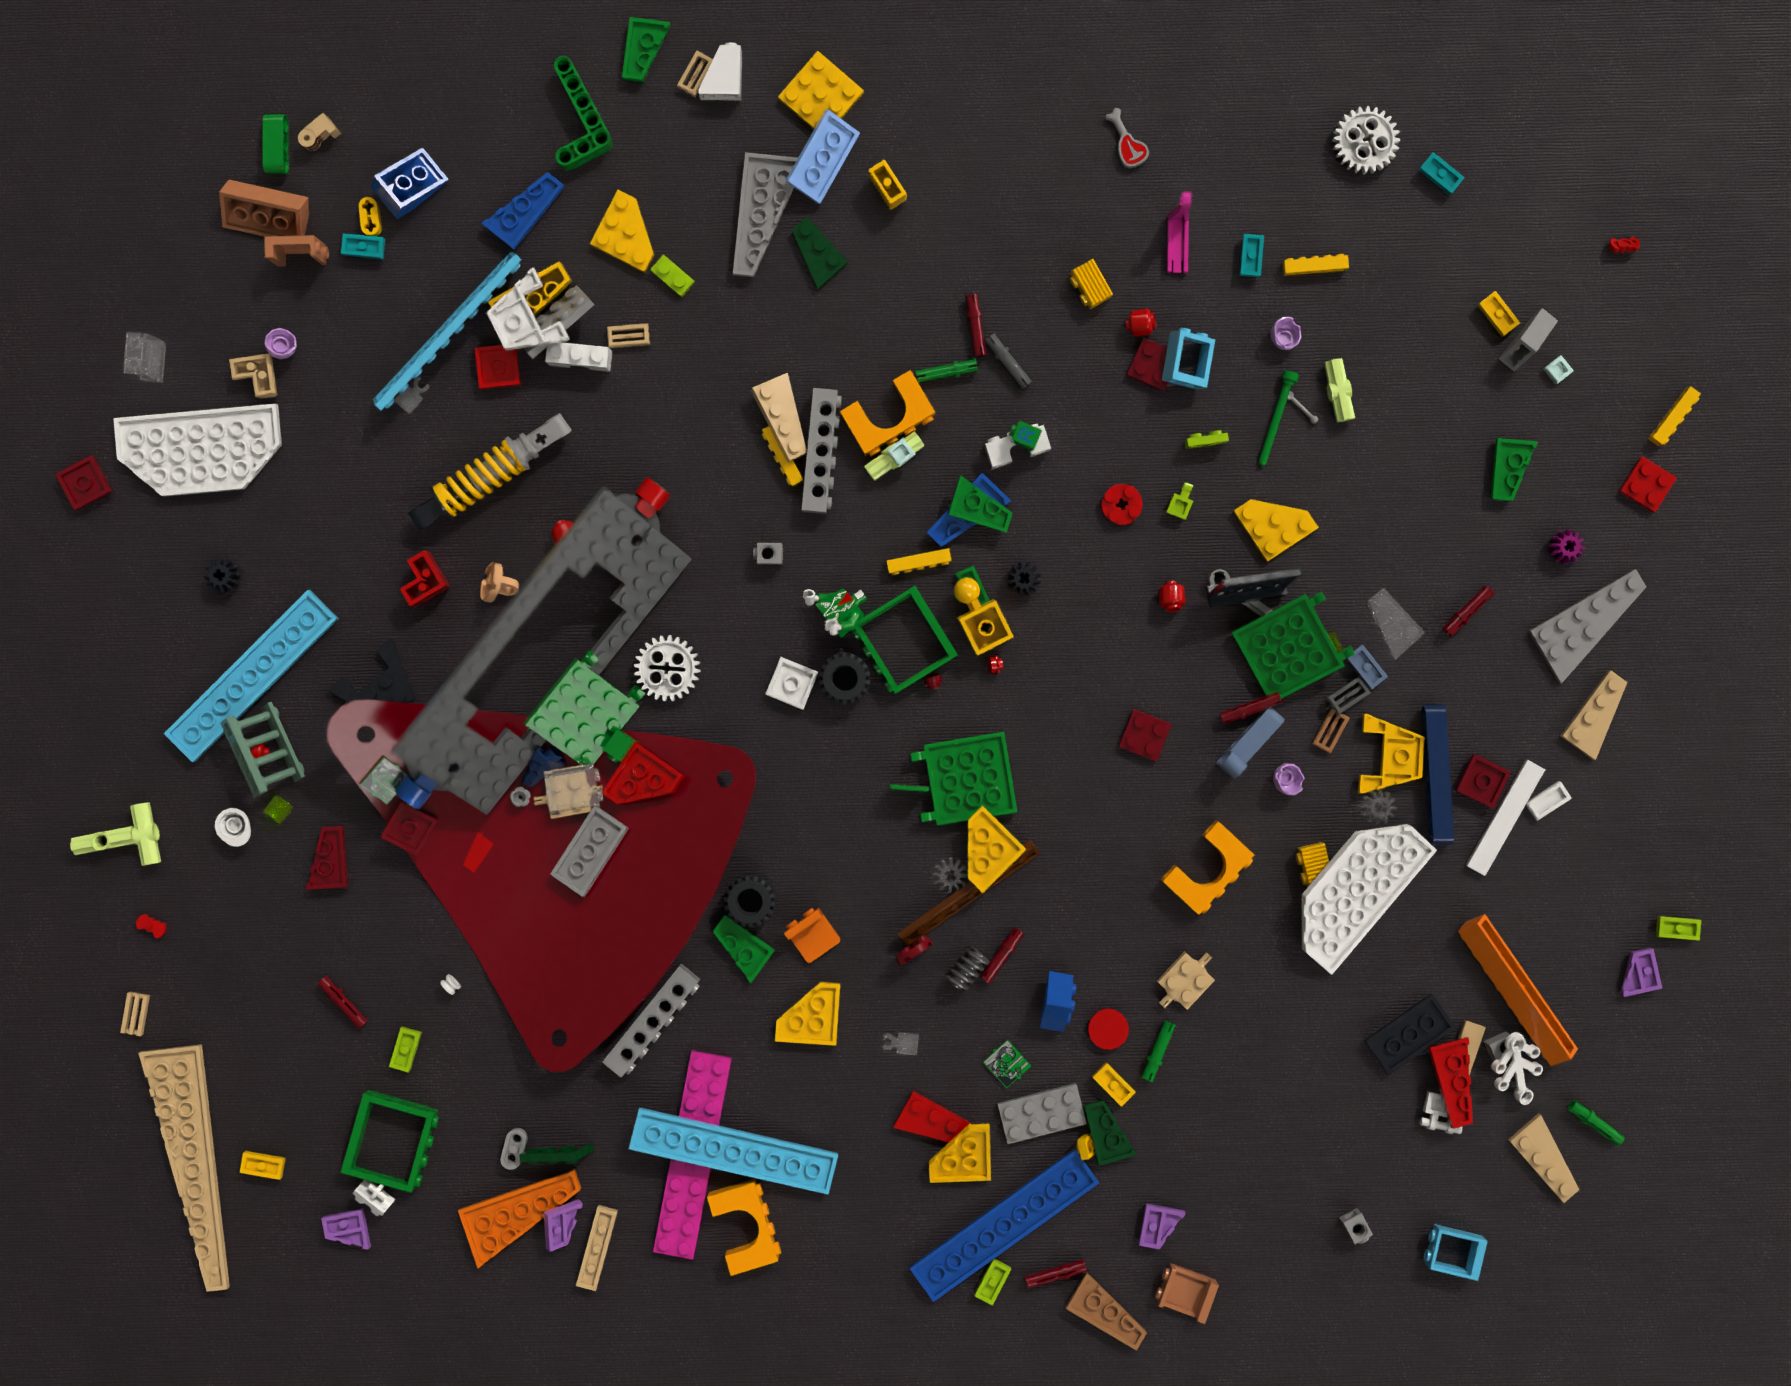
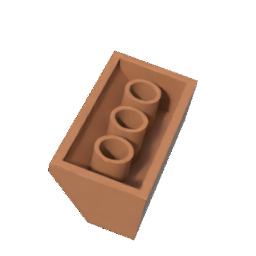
M228 180L219 191L222 226L224 228L264 237L305 236L309 219L308 197Z

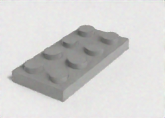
M576 285L574 288H570L559 301L554 302L548 311L543 315H539L536 321L541 331L559 321L566 330L593 307L594 303ZM549 344L526 347L524 349L533 359Z
M594 805L550 875L580 896L585 897L629 827Z
M1076 1083L997 1103L1008 1144L1087 1124Z

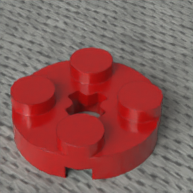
M1126 484L1112 486L1104 494L1101 501L1103 515L1116 525H1127L1133 522L1140 515L1142 509V498L1139 492L1133 486ZM1119 499L1127 502L1125 510H1121L1120 507L1116 506L1119 503Z

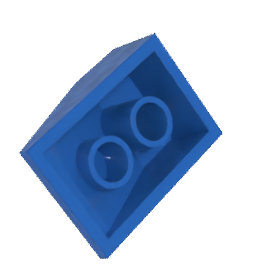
M421 148L374 175L371 188L394 217L399 219L415 209L446 184L449 179L428 153Z

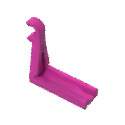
M1182 192L1180 204L1167 215V273L1172 272V261L1173 273H1181L1182 261L1183 274L1188 273L1191 192Z

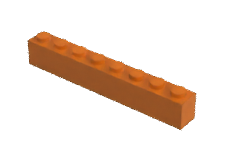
M1483 914L1466 921L1458 931L1462 940L1468 945L1473 956L1479 961L1484 972L1490 977L1497 991L1501 993L1508 1007L1512 1009L1518 1018L1519 1023L1530 1035L1531 1040L1540 1049L1542 1056L1550 1066L1571 1060L1578 1048L1488 917Z

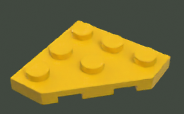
M617 190L590 244L645 273L654 257V252L636 198Z
M1252 499L1233 511L1266 562L1319 528L1306 510Z
M982 806L968 820V879L984 893L1026 851V848Z
M819 982L776 1021L775 1041L836 1046L840 983Z
M969 1124L930 1159V1183L991 1181L989 1124Z

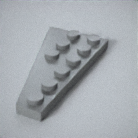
M745 152L733 276L754 278L794 189L785 180L798 158Z
M1636 569L1528 631L1559 684L1564 682L1646 588Z

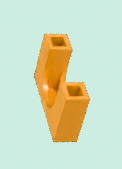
M911 370L893 380V385L906 407L905 416L897 426L888 429L876 427L869 421L858 401L840 411L842 418L865 456L877 454L881 451L880 447L887 444L890 446L898 441L897 437L905 434L907 436L916 430L915 427L922 423L924 426L934 420L935 411Z
M1216 820L1202 836L1222 856L1223 867L1220 875L1210 883L1198 884L1193 882L1177 866L1173 865L1160 879L1198 915L1201 912L1203 914L1207 912L1211 907L1210 902L1215 897L1218 899L1225 892L1224 887L1228 883L1232 884L1239 877L1238 872L1242 868L1246 869L1253 862L1252 857L1254 854Z
M756 1178L711 1191L707 1196L713 1217L734 1210H743L750 1213L756 1219L759 1226V1234L751 1243L726 1251L725 1258L731 1276L778 1262L779 1254H781L779 1242H775L773 1237L775 1234L774 1225L772 1222L769 1223L767 1215H769L767 1203H763L761 1198L763 1189L760 1183L757 1184Z

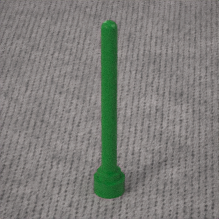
M1288 370L1283 371L1281 377L1283 387L1258 461L1260 466H1265L1291 386H1294V383L1298 381V373Z

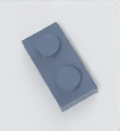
M1364 645L1354 650L1355 655L1347 658V661L1370 689H1373L1388 677Z

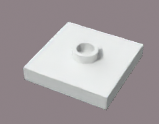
M780 657L765 695L804 710L819 672Z

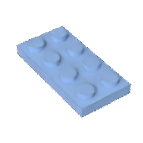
M825 110L785 181L817 204H820L860 132L830 110Z

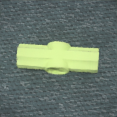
M1341 358L1327 361L1324 363L1328 381L1327 394L1333 404L1336 423L1352 420L1355 418L1351 402L1352 388L1350 381L1346 378L1343 360Z
M915 431L904 438L914 452L924 447L922 440ZM896 443L887 447L881 452L880 456L864 466L874 481L891 469L894 470L899 467L887 452Z
M150 802L130 806L134 824L132 838L134 843L138 845L141 865L161 862L157 842L160 836L159 829L153 822Z
M134 826L71 838V851H73L74 855L135 844L132 838ZM103 836L107 839L106 845L102 843Z

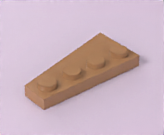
M1087 1272L1084 1274L1069 1299L1066 1309L1137 1351L1147 1334L1146 1330Z

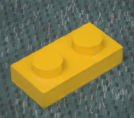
M1496 291L1477 304L1502 337L1520 324L1519 320Z
M1107 1062L1092 1076L1121 1107L1136 1093Z
M245 1151L242 1156L240 1173L280 1180L283 1176L286 1158Z

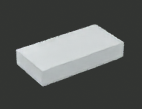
M1558 781L1527 801L1526 806L1534 819L1538 821L1572 798L1562 782Z

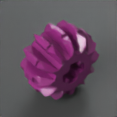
M1570 529L1565 530V532L1558 531L1557 536L1551 537L1554 543L1549 544L1548 547L1553 548L1554 551L1550 552L1549 555H1556V562L1562 560L1563 564H1568L1569 561L1575 563L1577 561L1576 557L1581 558L1583 556L1579 550L1586 548L1580 545L1584 539H1577L1579 533H1572ZM1568 544L1569 547L1565 550L1564 546Z

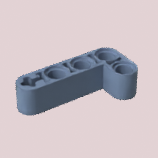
M1272 707L1263 710L1216 764L1231 778H1237L1246 769V763L1281 726L1285 719Z

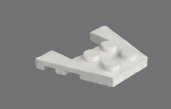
M531 268L527 272L528 274L522 280H519L515 287L487 312L506 351L570 340L560 321L541 331L525 298V295L543 286L534 268Z

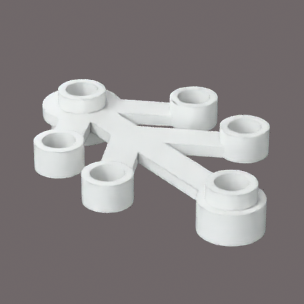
M1514 1032L1507 1037L1505 1041L1506 1050L1500 1060L1497 1059L1492 1063V1070L1502 1074L1506 1070V1064L1511 1056L1513 1058L1503 1077H1498L1495 1080L1494 1086L1500 1091H1505L1515 1073L1517 1085L1514 1091L1515 1099L1521 1104L1527 1105L1533 1099V1092L1525 1085L1523 1068L1529 1070L1533 1075L1539 1076L1543 1071V1067L1537 1062H1530L1522 1058L1521 1051L1526 1052L1528 1056L1535 1059L1540 1055V1049L1533 1044H1526L1523 1035Z

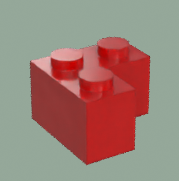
M424 550L407 560L417 579L400 588L409 606L418 607L451 587L431 552Z

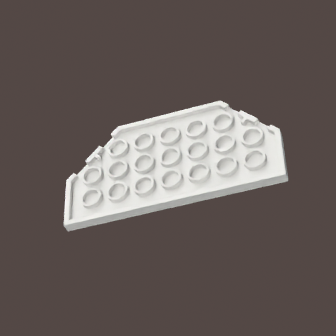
M277 404L113 418L117 459L161 496L246 489L282 446Z
M1408 824L1355 831L1302 894V950L1332 975L1437 850Z

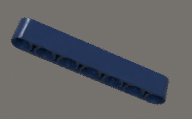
M1444 704L1423 705L1421 719L1422 736L1425 737L1424 769L1429 842L1432 846L1452 845L1454 843L1446 707Z

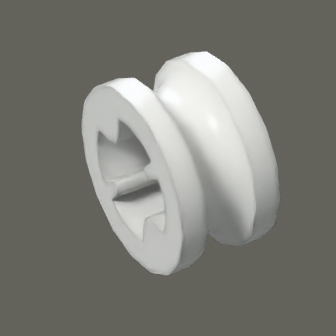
M449 974L446 976V980L440 982L442 987L451 995L455 993V989L461 988L458 981Z

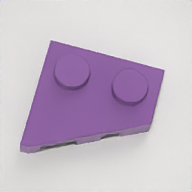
M1646 948L1630 952L1620 992L1621 996L1626 997L1662 989L1654 949Z
M579 1199L544 1212L546 1249L549 1252L568 1245L571 1232L577 1222L574 1219L577 1210L583 1206Z
M1146 1203L1138 1242L1139 1246L1160 1249L1165 1243L1167 1236L1171 1235L1174 1231V1227L1179 1220L1185 1216V1211Z
M363 1208L321 1218L325 1239L339 1240L347 1245H358L363 1247L362 1249H369L371 1247Z

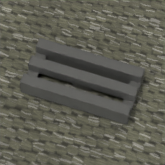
M1359 676L1327 697L1326 701L1331 704L1330 707L1332 709L1334 708L1335 714L1339 715L1371 692ZM1357 682L1360 686L1335 702L1333 698ZM1363 689V694L1342 708H1339V704Z

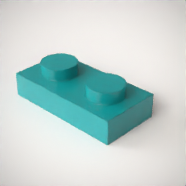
M1434 152L1419 168L1421 173L1448 195H1451L1465 178Z
M343 233L342 255L384 259V237Z
M1243 234L1239 276L1257 278L1261 276L1264 235Z

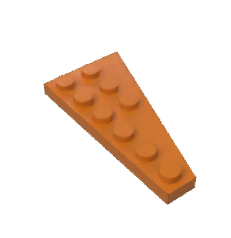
M573 1169L460 1208L458 1213L477 1268L481 1267L485 1262L543 1219L544 1212L557 1208L579 1192L581 1185L576 1170Z

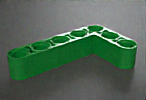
M560 56L555 60L554 68L588 134L561 147L556 152V161L565 171H570L609 151L613 146V141L572 61L566 56ZM563 65H569L567 71H560ZM571 84H579L578 88L574 90L570 89ZM582 101H588V105L586 107H579V104ZM591 119L598 120L594 126L588 125ZM600 137H607L605 143H598ZM583 146L589 147L586 153H580V149ZM566 155L571 156V159H570L569 162H567V163H563V162H562V158H563L564 156H566Z

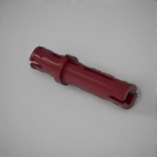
M969 294L965 296L968 311L966 318L969 319L974 357L979 355L981 357L987 355L981 322L983 315L979 309L978 294H973V296Z
M1484 585L1460 611L1454 613V617L1442 630L1448 636L1453 637L1463 625L1469 623L1468 620L1495 594L1489 586Z
M1277 691L1249 703L1237 704V707L1220 712L1224 725L1241 718L1244 720L1251 714L1283 704Z
M1014 926L1007 939L1001 942L1002 946L980 975V978L991 984L1011 953L1016 951L1015 947L1025 935L1024 932Z
M325 976L316 984L329 997L328 1000L330 1002L333 1001L357 1029L368 1021L342 993L343 990L341 988L338 989L328 976Z
M1084 1259L1069 1264L1065 1262L1062 1263V1266L1026 1275L1025 1279L1028 1289L1064 1278L1068 1280L1071 1276L1086 1273L1087 1268Z

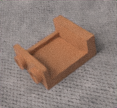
M314 235L264 237L265 258L278 267L286 266V254H310L321 265H326V259L329 258L328 247Z
M1170 1263L1168 1269L1165 1268L1163 1271L1161 1288L1158 1287L1155 1293L1158 1307L1163 1308L1165 1306L1195 1317L1197 1322L1205 1324L1219 1287L1217 1281Z

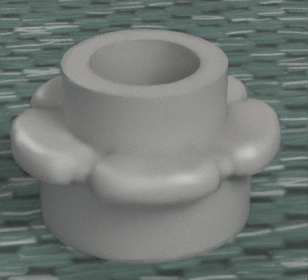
M517 787L515 791L511 792L510 799L515 806H526L530 802V792L523 787Z

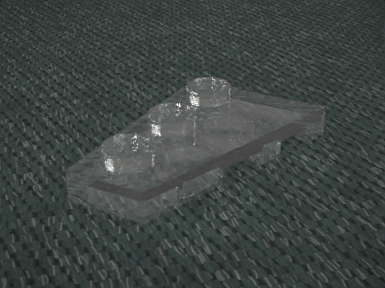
M1381 588L1367 601L1374 619L1383 634V639L1389 647L1393 660L1402 655L1425 633L1385 588Z

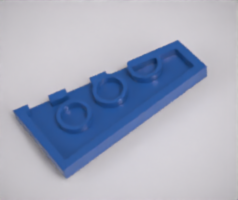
M547 172L531 184L521 195L514 197L509 204L503 208L501 207L495 212L496 214L484 220L481 224L515 250L565 186Z
M980 473L971 483L1002 506L1011 502L983 473ZM948 508L926 533L942 547L976 523L947 515Z

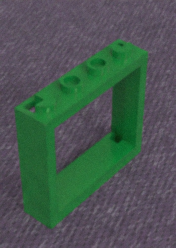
M913 586L863 617L856 629L851 630L857 640L862 639L865 644L862 647L868 658L871 656L876 662L873 664L879 675L883 673L886 678L885 686L889 692L894 691L895 694L958 656L916 586ZM912 597L947 655L897 686L863 631L862 626L907 598Z
M366 1091L361 1099L341 1173L412 1193L417 1187L419 1188L423 1176L420 1174L422 1168H425L429 1156L426 1153L434 1141V1136L431 1135L433 1128L436 1129L439 1123V1117L437 1116L439 1110L375 1091ZM373 1103L426 1118L409 1181L355 1166Z

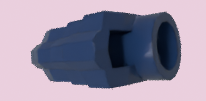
M550 746L548 749L537 747L531 756V762L528 764L529 767L521 782L525 786L532 787L544 777L551 776L555 771L565 767L566 760L563 758L560 750L554 746Z

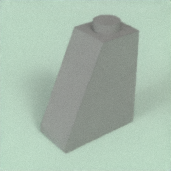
M1543 308L1539 310L1499 357V360L1513 371L1518 369L1538 351L1558 320Z

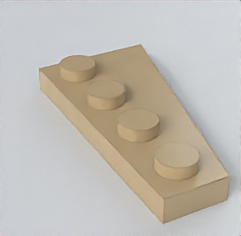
M788 373L753 387L751 392L787 462L804 456L807 453Z
M1538 1113L1511 1136L1508 1141L1556 1196L1565 1203L1579 1191V1188L1541 1114Z

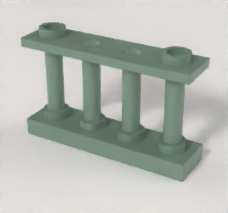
M272 702L262 707L263 713L241 721L236 720L235 716L232 715L220 722L254 798L268 791L267 785L290 776L293 777L294 782L305 777L304 767L294 753L279 719L278 709L273 706ZM267 720L271 732L249 740L244 739L241 732L243 728ZM273 739L276 740L280 748L278 751L259 758H254L250 752L251 747ZM284 757L288 769L267 777L261 776L258 770L259 766Z

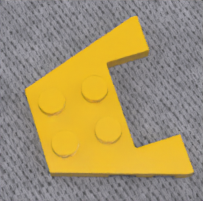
M1363 714L1362 732L1383 734L1380 776L1359 775L1358 793H1367L1372 790L1422 778L1425 737L1369 714Z

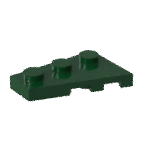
M805 217L792 229L807 267L819 290L848 264V261L808 217Z
M1104 1100L1083 1105L1097 1165L1100 1166L1137 1155Z
M587 1143L578 1149H575V1145H567L566 1147L558 1148L557 1151L556 1147L529 1149L519 1154L520 1162H528V1165H537L541 1162L553 1165L559 1163V1161H565V1164H575L578 1159L593 1152L594 1145L593 1143Z

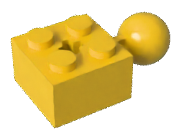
M962 578L955 584L954 595L959 602L967 604L970 611L957 617L974 653L978 656L1014 636L996 600L992 599L981 605L978 600L980 594L978 583L972 578ZM984 622L986 624H990V626L987 627V632L980 629Z

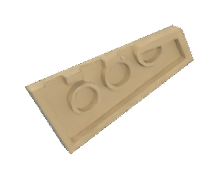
M1608 670L1560 736L1592 760H1596L1627 682L1613 671Z

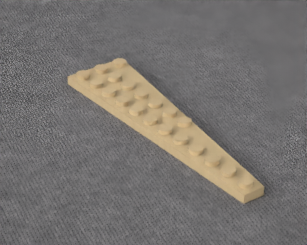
M202 1044L139 1052V1057L145 1078L147 1077L149 1082V1092L151 1097L153 1096L156 1107L154 1110L156 1116L159 1117L160 1130L165 1141V1148L179 1197L182 1198L184 1204L183 1211L188 1218L189 1232L194 1239V1249L199 1260V1267L206 1291L226 1290L230 1285Z

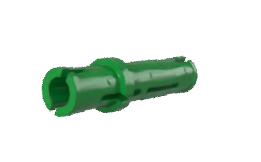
M976 359L959 363L958 361H953L954 364L916 370L917 376L925 375L917 377L918 383L955 375L960 377V374L978 372L977 366L969 367L977 364Z
M1163 1021L1150 1056H1147L1148 1062L1141 1078L1154 1082L1159 1065L1162 1066L1163 1062L1161 1060L1176 1027L1175 1024Z
M1572 1100L1569 1103L1567 1110L1581 1119L1583 1124L1591 1126L1615 1146H1620L1623 1143L1625 1136L1597 1117L1593 1110L1587 1109L1577 1100Z

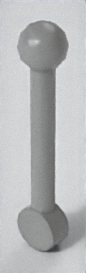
M1290 391L1287 400L1294 402L1310 418L1311 423H1317L1318 417L1313 416L1294 398L1293 392Z

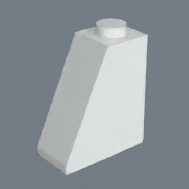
M730 42L719 46L699 88L701 100L741 101L742 50L740 45Z

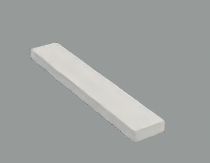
M1525 759L1466 863L1467 867L1483 876L1487 874L1545 769Z

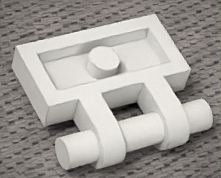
M1427 1091L1423 1111L1430 1113L1429 1119L1421 1117L1420 1125L1427 1126L1431 1130H1444L1448 1134H1461L1462 1127L1453 1129L1450 1128L1449 1121H1438L1439 1116L1447 1117L1442 1096L1439 1093Z

